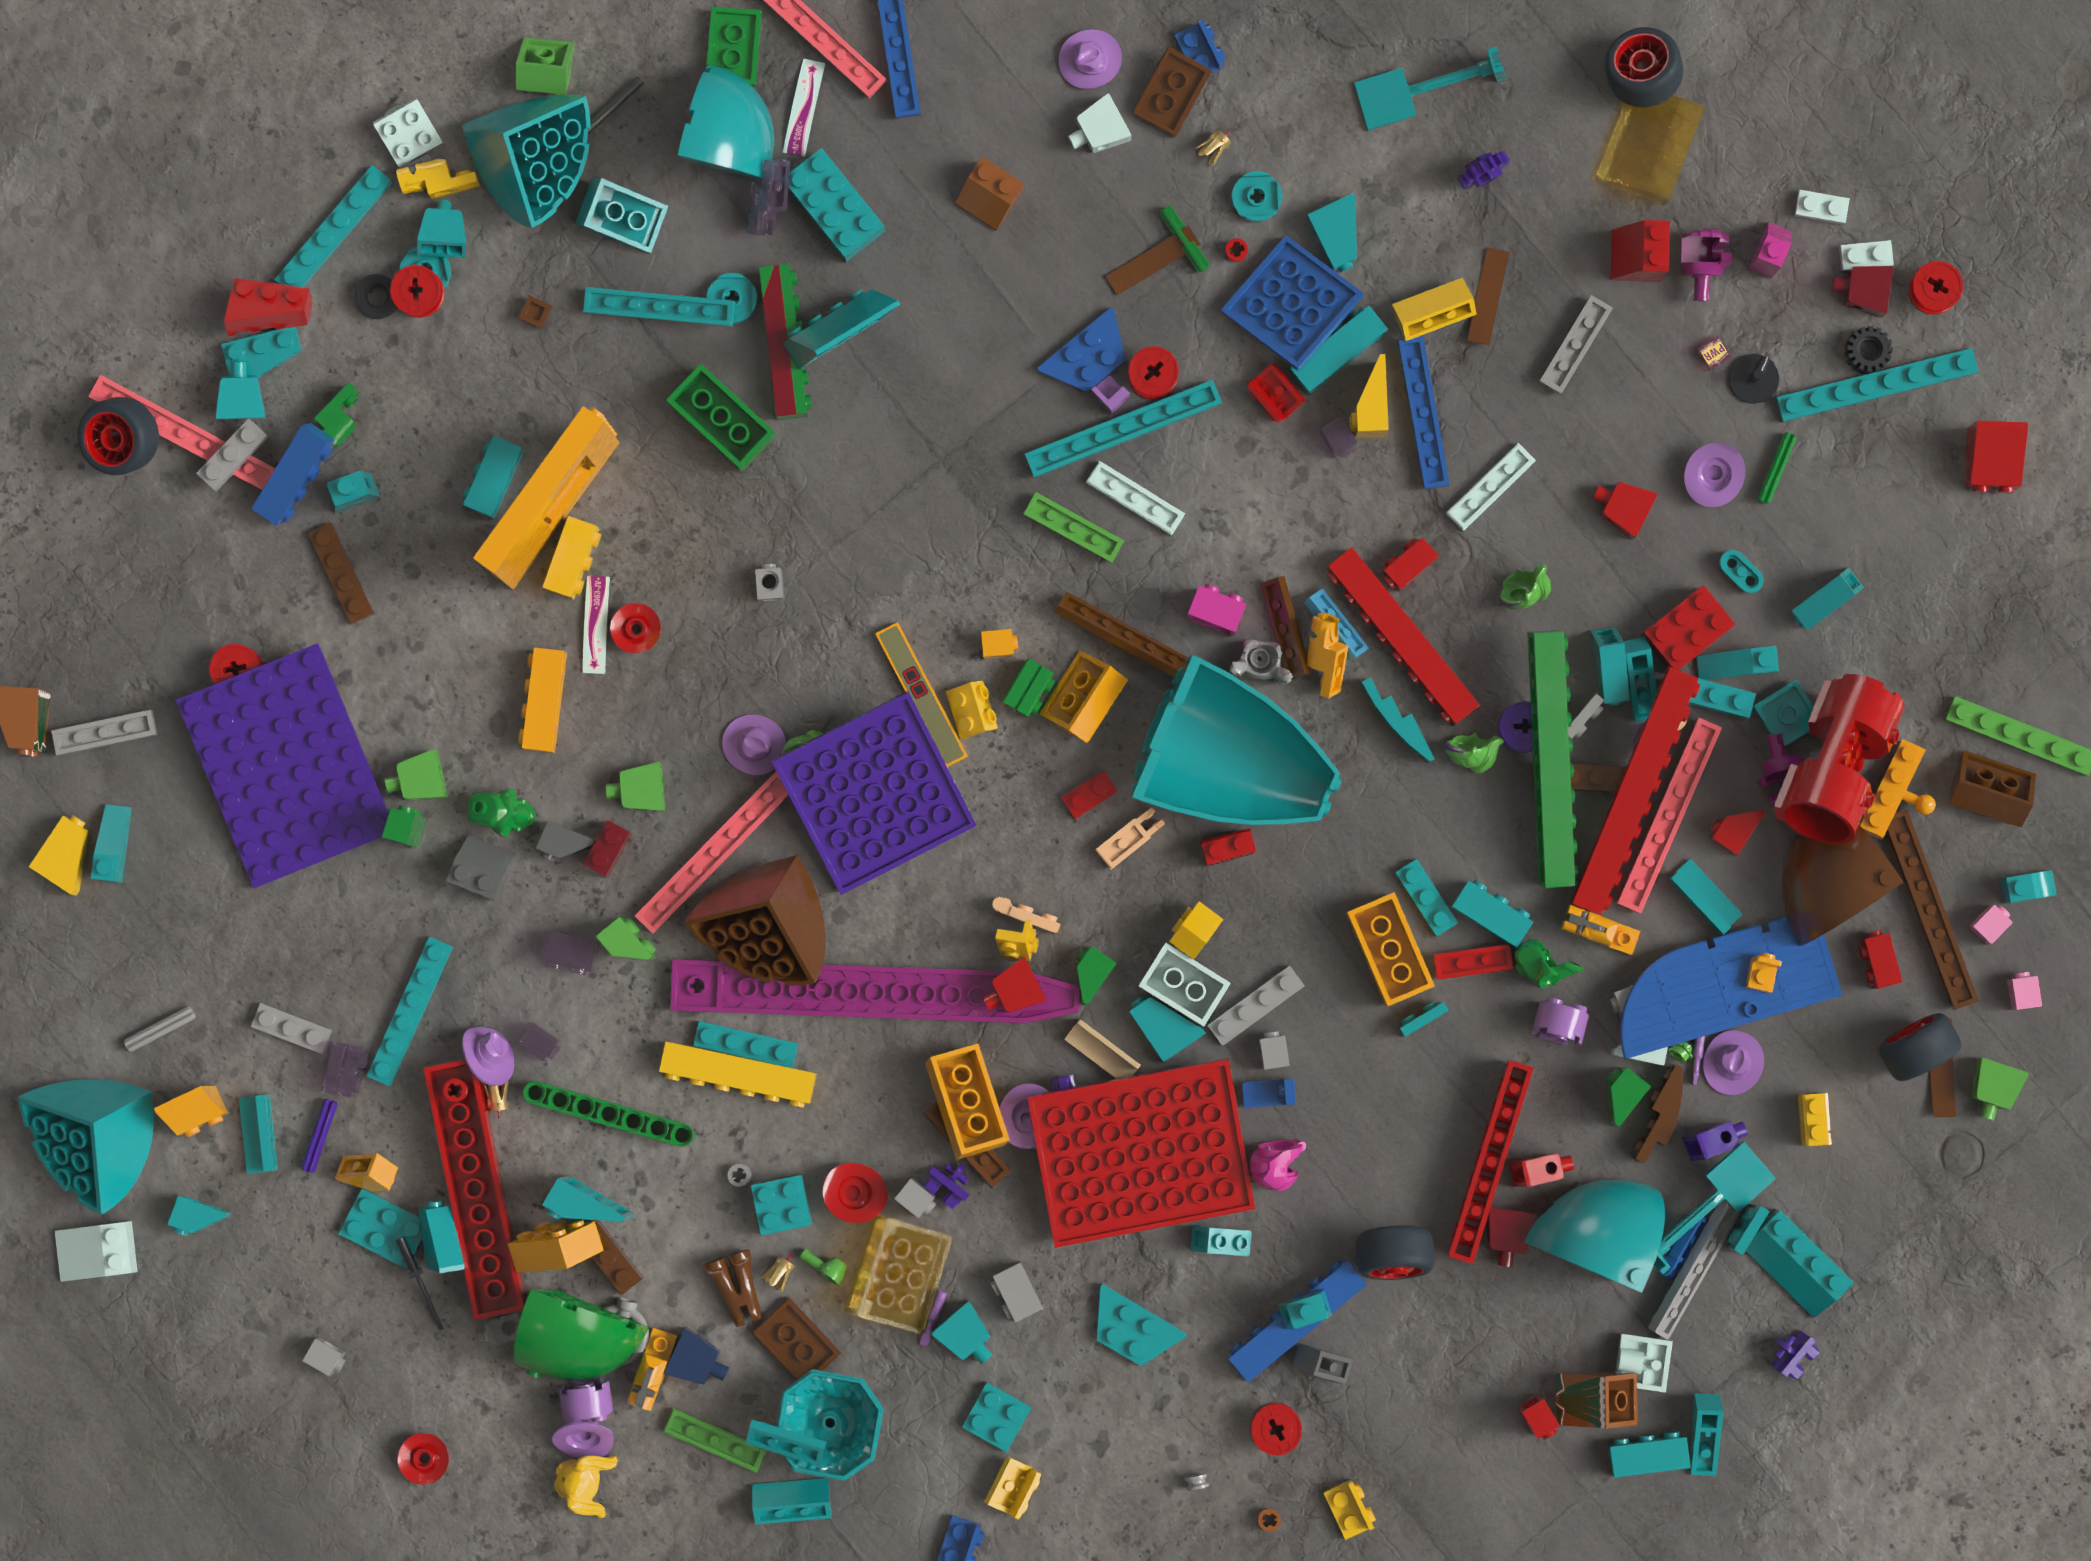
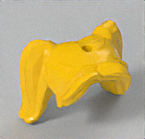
M582 1456L578 1460L569 1459L558 1465L555 1472L557 1478L554 1482V1489L560 1497L566 1498L568 1509L579 1515H596L598 1518L605 1517L606 1513L603 1505L592 1501L598 1491L599 1471L616 1467L617 1457Z

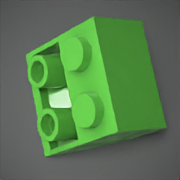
M619 917L596 936L614 957L650 961L657 958L653 954L656 951L655 947L647 938H640L637 934L640 929L632 919Z

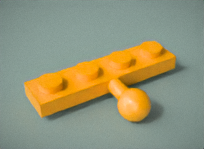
M1902 739L1874 796L1873 805L1868 809L1860 825L1868 834L1878 839H1883L1901 800L1915 805L1916 810L1920 814L1927 815L1934 811L1936 804L1933 797L1927 794L1918 796L1907 791L1926 749Z

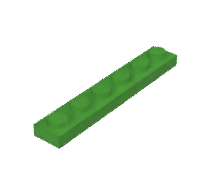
M1957 696L1953 697L1945 721L2086 777L2089 776L2091 771L2090 749Z

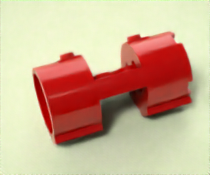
M1844 674L1842 679L1824 680L1808 720L1810 734L1817 736L1824 743L1818 758L1804 760L1799 765H1790L1774 805L1777 820L1784 821L1792 830L1800 835L1821 843L1845 844L1854 838L1861 818L1865 816L1867 808H1871L1874 802V793L1871 791L1870 782H1867L1858 772L1862 771L1864 760L1879 759L1885 756L1886 753L1890 752L1892 744H1896L1899 738L1897 726L1904 711V702L1897 692L1892 694L1883 688L1885 683L1858 674Z

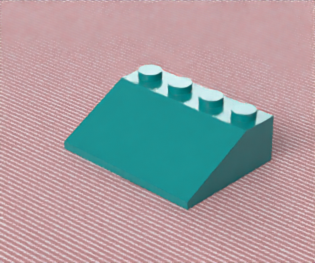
M861 289L849 297L851 301L846 305L840 302L829 309L831 314L824 318L820 314L810 320L808 328L802 330L801 327H798L787 334L789 339L783 344L797 367L801 369L877 323L901 304L898 300L874 289H870L865 293Z
M570 1175L559 1177L542 1204L547 1208L546 1213L558 1220L560 1218L624 1222L632 1219L635 1213Z

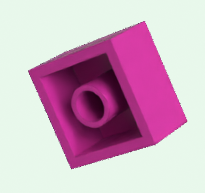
M1205 584L1204 587L1199 586L1187 619L1234 637L1246 607V603L1242 602L1243 598L1229 593L1228 596L1218 593L1219 588L1209 584Z

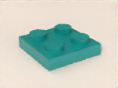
M1797 679L1753 706L1754 711L1770 735L1783 733L1785 746L1810 731L1808 720L1814 706Z
M1753 1204L1751 1208L1747 1206L1740 1217V1220H1742L1741 1225L1738 1229L1734 1228L1726 1240L1729 1244L1726 1248L1736 1254L1743 1255L1770 1211L1759 1205Z
M987 1382L962 1428L1007 1453L1032 1407Z

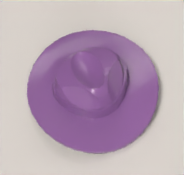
M1091 29L1075 33L1066 40L1059 53V68L1062 76L1069 84L1081 89H1093L1107 84L1116 76L1122 63V52L1118 42L1111 35L1100 30Z
M1719 442L1705 444L1698 448L1687 462L1684 473L1686 490L1691 498L1700 505L1718 507L1727 504L1736 497L1742 488L1745 479V464L1740 453L1732 446Z
M745 715L735 719L726 728L722 739L723 752L727 760L736 769L751 775H762L775 770L771 760L779 757V753L786 744L781 728L769 718L760 715Z
M486 1027L468 1029L462 1037V1050L466 1063L472 1073L480 1081L488 1085L499 1086L505 1084L511 1078L514 1071V1054L507 1039L494 1029Z
M1738 1030L1726 1031L1715 1037L1707 1047L1703 1058V1072L1706 1081L1715 1091L1724 1095H1739L1748 1091L1759 1080L1764 1068V1054L1758 1041L1751 1035Z
M1022 1084L1013 1088L1004 1097L1000 1106V1112L1011 1145L1021 1149H1036L1027 1096L1047 1093L1048 1091L1045 1088L1036 1084Z
M581 1420L582 1422L563 1425L552 1436V1442L559 1450L577 1459L590 1455L604 1457L611 1450L614 1443L612 1431L602 1425H598L597 1422H592V1420Z

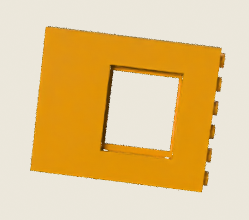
M583 406L473 557L488 572L514 590L620 442L616 438L617 433L614 432L615 430L601 412L594 407L588 410Z

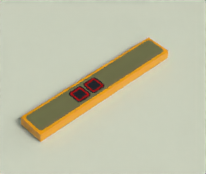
M897 622L875 633L905 692L909 691L947 768L967 758L968 755L899 623Z

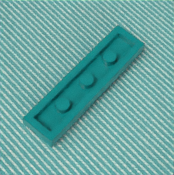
M702 1021L698 1023L693 1044L696 1047L789 1068L794 1067L799 1043Z

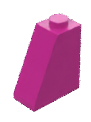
M1768 222L1749 269L1772 278L1782 267L1789 251L1792 231Z

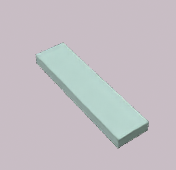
M1517 443L1446 512V515L1464 531L1536 460Z
M1101 461L1097 463L1086 481L1088 485L1171 536L1185 515L1179 509Z

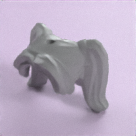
M1246 640L1244 642L1240 661L1232 662L1229 671L1235 677L1246 675L1253 679H1273L1278 685L1290 683L1293 677L1289 670L1280 667L1282 655L1280 644L1257 640ZM1259 656L1262 657L1261 661L1257 660Z

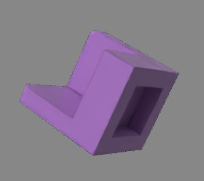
M1107 376L1097 386L1091 388L1092 395L1110 414L1130 397V393L1124 387H1120L1111 376Z

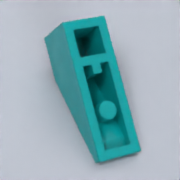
M1645 637L1624 641L1629 696L1635 722L1646 720L1657 694L1651 648Z
M1776 646L1696 656L1698 678L1704 680L1775 674L1779 671Z
M105 805L93 856L91 879L123 883L132 807Z
M1694 1393L1691 1430V1475L1717 1476L1723 1421V1406L1720 1394Z

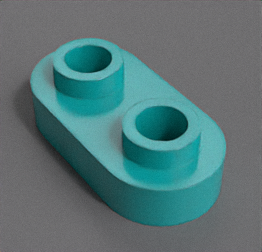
M1729 550L1720 557L1719 568L1721 572L1742 592L1753 594L1762 588L1764 583L1762 573L1742 553L1736 550ZM1729 559L1735 561L1736 565L1734 568L1728 567L1727 561ZM1747 577H1751L1754 580L1752 586H1748L1745 583Z

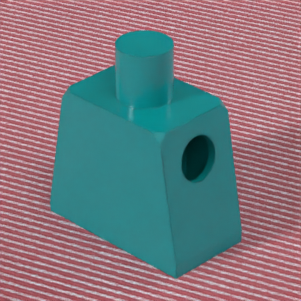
M440 200L437 202L436 209L428 208L425 210L418 234L417 255L466 258V236L462 212L460 210H452V203L450 201Z
M232 361L231 376H222L220 380L216 419L265 418L266 411L258 376H247L246 361Z
M357 471L326 483V490L335 514L381 497L373 475L369 472Z
M1325 1290L1278 1304L1285 1329H1297L1327 1319L1332 1315Z
M969 1300L931 1333L962 1360L972 1354L982 1365L993 1355L983 1344L991 1335Z

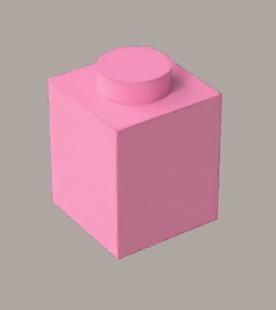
M1989 905L1968 928L1986 945H1990L2013 922L2008 918L2010 916L2009 912L2001 905Z
M2029 972L2016 973L2014 974V979L2007 980L2011 1010L2042 1006L2038 976L2030 977Z

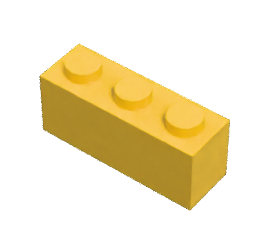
M1463 277L1392 304L1395 321L1406 341L1476 315L1474 298Z
M568 516L543 584L545 590L574 600L576 595L581 594L584 586V581L581 580L584 571H589L593 557H590L592 548H597L601 538V534L598 533L599 528L596 525Z

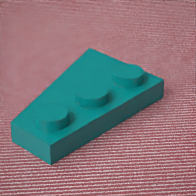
M296 327L278 329L221 344L229 376H231L232 361H246L247 376L256 375L258 379L271 369L277 368L302 352Z

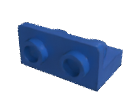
M1203 19L1197 21L1196 25L1174 35L1182 54L1213 70L1211 74L1223 69V61L1226 60L1220 46H1215L1212 40L1215 38L1214 32L1210 24L1205 25Z
M952 1515L937 1561H976V1556L972 1554L974 1547H980L985 1533L980 1531L982 1524Z

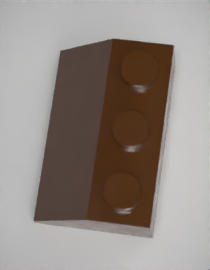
M1963 750L1951 785L1949 804L2022 828L2033 807L2036 774Z

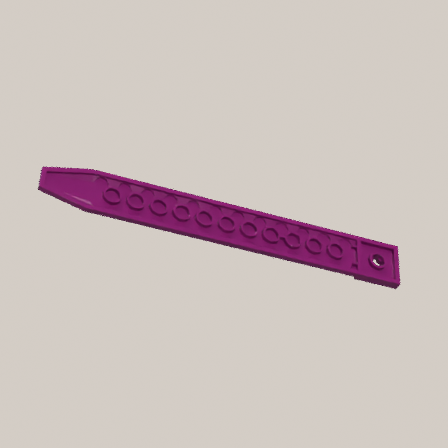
M672 960L670 1011L1030 1023L1079 1012V986L1034 974L1047 1001L1007 1013L1003 1004L989 1011L982 998L996 991L991 981L1004 971L823 965L816 983L790 986L785 985V982L775 980L768 983L754 979L734 970L722 961ZM695 979H700V983L704 984V989H700L698 994L695 993L693 988H690V984L695 983Z

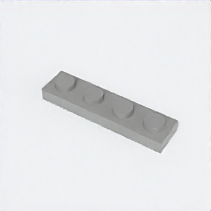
M1592 295L1590 296L1539 383L1559 395L1562 394L1613 307Z
M153 710L51 731L56 756L158 735Z
M1288 966L1207 1026L1223 1046L1302 989L1304 984L1291 966Z

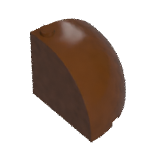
M1858 825L1854 838L1845 844L1821 843L1798 834L1790 847L1783 872V901L1785 900L1789 925L1800 946L1836 928L1903 883V880L1887 857L1860 825Z
M798 855L762 864L734 877L704 898L684 921L703 946L707 945L717 953V959L734 970L754 979L768 983L775 980L785 982V985L790 986L808 985L816 983L821 973L826 947L823 912L815 887Z

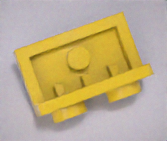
M983 681L970 682L946 691L960 740L997 729L996 715L991 708L989 692Z
M1025 920L1023 933L997 929L995 939L1000 956L1004 959L1015 962L1025 957L1027 961H1031L1032 953L1037 952L1038 938H1035L1036 929H1033L1031 920Z
M1007 1456L984 1502L1019 1520L1021 1515L1027 1510L1028 1501L1033 1491L1039 1485L1041 1473L1033 1467Z

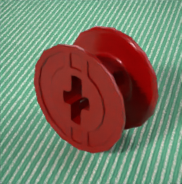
M1932 261L1923 265L1912 276L1908 285L1909 297L1912 304L1919 311L1929 315L1941 314L1948 311L1960 299L1963 292V279L1959 271L1952 264L1944 261ZM1935 283L1939 285L1938 292L1933 291Z
M421 265L406 266L398 271L391 282L390 288L392 301L397 308L410 317L416 318L428 317L438 311L443 303L445 294L443 283L438 275ZM416 282H418V287L423 290L422 293H418L419 301H417V296L412 293L413 290H416Z
M1150 346L1141 349L1130 361L1128 371L1130 386L1136 394L1145 399L1156 400L1164 398L1173 391L1177 384L1179 373L1177 360L1171 352L1163 347ZM1159 365L1161 366L1158 371L1159 377L1152 376L1148 381L1145 380L1149 375L1148 369L1155 370Z
M228 644L221 647L213 655L210 662V676L213 683L217 684L237 676V674L232 672L228 673V670L235 669V664L240 667H246V670L238 671L239 674L264 665L261 657L253 649L241 644Z
M1272 1402L1263 1405L1255 1412L1251 1420L1250 1432L1254 1443L1261 1451L1269 1455L1281 1456L1290 1453L1297 1447L1302 1437V1425L1298 1415L1291 1407L1283 1403ZM1274 1419L1278 1426L1283 1425V1428L1280 1429L1284 1436L1283 1438L1279 1439L1274 1432L1270 1434L1269 1430L1272 1427L1268 1421Z

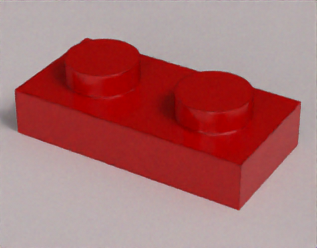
M1102 771L1063 796L1062 800L1074 819H1077L1118 793L1106 772Z

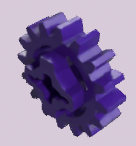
M1505 151L1497 152L1494 155L1491 152L1484 153L1466 164V171L1458 176L1457 180L1462 189L1471 188L1474 185L1477 188L1484 187L1503 174L1501 169L1509 164L1510 159Z

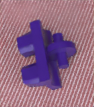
M962 1164L957 1170L952 1165H947L944 1170L952 1175L951 1178L935 1166L929 1171L930 1175L924 1187L933 1194L942 1184L949 1188V1193L942 1201L951 1209L956 1207L962 1200L965 1201L970 1195L954 1182L957 1179L965 1185L969 1180L961 1174L965 1168Z
M1801 1330L1795 1336L1790 1334L1785 1342L1778 1337L1775 1342L1780 1348L1775 1353L1777 1358L1771 1366L1784 1376H1790L1797 1380L1804 1370L1798 1364L1803 1357L1810 1361L1814 1360L1820 1353L1814 1344L1816 1341Z

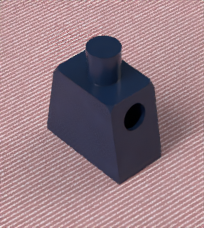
M685 1328L664 1374L704 1385L709 1375L723 1381L730 1367L716 1361L721 1350L690 1328Z

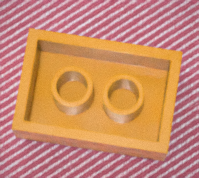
M583 1219L572 1221L569 1224L566 1221H560L552 1225L549 1222L535 1226V1231L520 1233L516 1236L517 1240L508 1243L517 1273L568 1269L604 1251L595 1221L584 1222Z

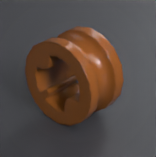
M1265 1508L1259 1512L1257 1522L1261 1529L1272 1532L1279 1528L1281 1518L1276 1510ZM1273 1513L1276 1517L1273 1518L1276 1521L1273 1526L1268 1524L1265 1527L1262 1523L1265 1520L1262 1517L1265 1514L1271 1515Z

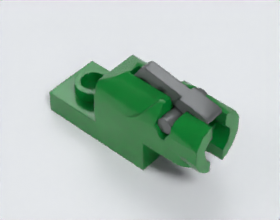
M350 382L314 418L323 427L321 430L335 439L331 446L333 451L326 462L353 443L351 434L354 432L357 424L343 410L346 407L348 409L357 402L359 399L357 395L360 392Z

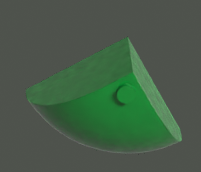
M531 1289L516 1334L514 1361L517 1366L527 1369L526 1374L539 1379L541 1375L573 1381L598 1378L616 1370L636 1352L649 1326L620 1316L557 1289Z

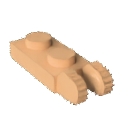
M1152 807L1139 818H1134L1095 850L1111 870L1147 842L1151 835L1165 825L1163 820L1157 821L1148 831H1145L1140 825L1143 821L1153 816L1155 810Z
M1000 896L992 901L994 910L1023 922L1031 920L1033 926L1055 934L1059 931L1061 924L1056 922L1057 917L1044 912L1042 917L1032 913L1033 908L1019 904L1018 908L1012 906L1009 899H1003Z

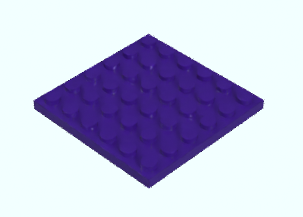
M909 691L771 760L841 895L977 826Z

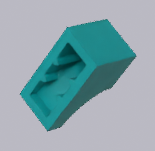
M2052 870L2000 879L2004 904L2056 895Z

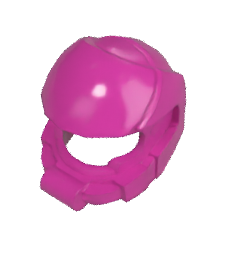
M1294 1138L1292 1140L1279 1139L1258 1144V1149L1250 1159V1173L1254 1181L1262 1188L1281 1192L1290 1188L1296 1182L1300 1173L1294 1168L1288 1167V1165L1299 1156V1153L1306 1149V1143Z

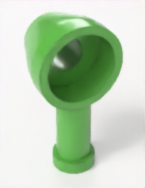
M807 1248L799 1258L817 1269L835 1285L841 1283L847 1265L836 1257L824 1263L810 1253V1250Z

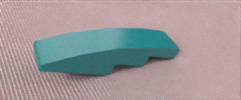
M1371 677L1360 683L1361 687L1387 726L1408 748L1427 763L1433 761L1434 757L1413 715L1410 714L1402 718L1392 696L1382 700Z

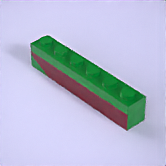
M790 264L759 267L776 417L778 420L808 417L807 410H812L810 394H805L804 386L809 385L808 371L797 367L783 344L789 339L787 334L798 327H801L803 330L802 320H797L796 310H800L799 295H794L793 286L797 285L796 270L791 271Z

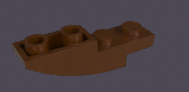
M1673 1064L1672 1067L1667 1066L1661 1076L1663 1083L1660 1089L1655 1088L1649 1097L1648 1102L1651 1103L1649 1109L1656 1112L1657 1115L1656 1117L1651 1116L1644 1128L1648 1130L1643 1139L1639 1138L1632 1149L1635 1152L1633 1158L1641 1163L1646 1162L1656 1142L1662 1146H1667L1674 1131L1681 1107L1683 1090L1682 1069L1678 1064Z

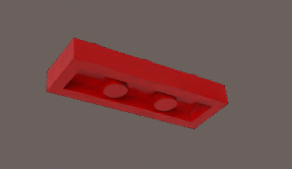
M1510 944L1433 955L1437 980L1513 970Z

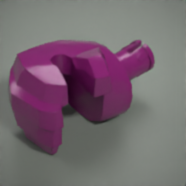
M1694 229L1691 232L1684 233L1681 238L1682 273L1684 276L1694 278L1693 301H1710V279L1721 276L1723 271L1733 263L1732 253L1723 252L1724 248L1729 245V236L1721 233L1719 229Z
M1778 733L1777 735L1766 736L1771 759L1761 763L1764 775L1757 781L1760 788L1775 783L1780 784L1782 787L1790 765H1799L1802 762L1799 755L1789 756L1786 754L1783 733ZM1779 792L1768 797L1772 806L1775 805Z

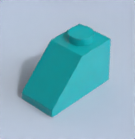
M179 1195L167 1225L174 1227L173 1232L188 1236V1233H196L228 1218L231 1212L185 1195Z

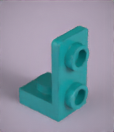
M1193 1225L1190 1251L1249 1256L1252 1232L1248 1230Z

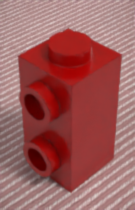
M1423 537L1418 541L1413 538L1403 547L1406 552L1399 558L1394 555L1384 563L1386 569L1383 571L1385 575L1383 580L1392 590L1396 588L1398 591H1401L1439 557Z
M1881 930L1866 933L1867 938L1860 940L1862 945L1859 946V953L1861 959L1866 960L1868 970L1865 971L1868 984L1873 985V989H1879L1902 983L1890 933L1882 934Z

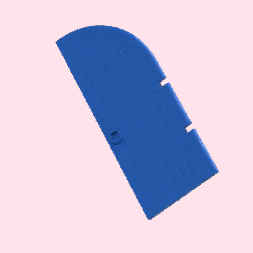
M1787 917L1767 922L1769 932L1763 933L1761 925H1756L1712 938L1714 948L1708 949L1705 940L1675 949L1661 956L1639 976L1626 999L1620 1028L1624 1060L1842 996L1843 994L1825 936L1822 935L1800 946L1792 932ZM1760 953L1772 954L1775 956V960L1782 961L1781 967L1777 968L1773 992L1770 994L1745 988L1750 960L1755 956H1760Z

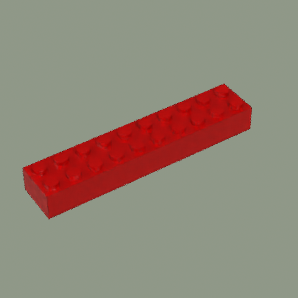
M466 1060L424 1068L474 1320L521 1311L524 1309L527 1299L522 1274L516 1272L508 1243L515 1240L482 1081L472 1073ZM460 1079L466 1083L468 1093L462 1101L451 1102L444 1096L443 1088L449 1080ZM452 1084L450 1086L452 1089L449 1090L451 1096L456 1095L459 1097L462 1094L459 1092L462 1091L460 1085L455 1086Z

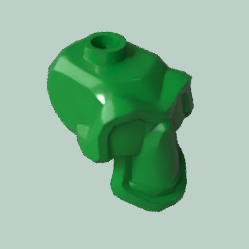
M507 788L498 793L475 792L471 795L467 804V817L470 822L491 827L496 834L502 837H507L511 829L514 832H520L531 827L536 818L534 808L525 799L516 798L515 789Z
M1529 939L1523 942L1514 954L1517 961L1514 965L1522 977L1526 975L1540 989L1551 985L1555 986L1562 979L1576 974L1578 971H1583V967L1573 961L1558 965L1553 957L1551 958L1550 950L1546 949L1543 943L1536 939Z

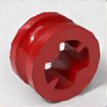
M1240 238L1231 239L1225 248L1226 257L1229 261L1235 263L1243 261L1248 253L1247 243ZM1234 244H1239V248L1242 246L1244 250L1240 252L1238 257H1235L1234 253L1231 254L1229 251L1233 249Z
M452 1079L445 1084L443 1093L449 1101L459 1102L467 1096L468 1087L464 1081ZM452 1084L462 1087V1091H459L462 1094L459 1097L450 1095L449 1090H452L450 1088Z

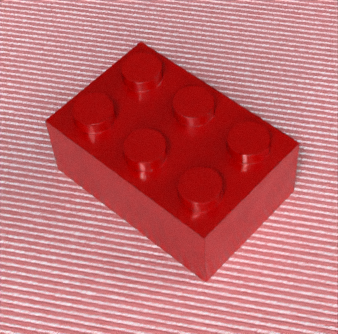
M1703 585L1642 633L1641 636L1645 637L1650 648L1666 667L1670 666L1679 670L1736 624Z

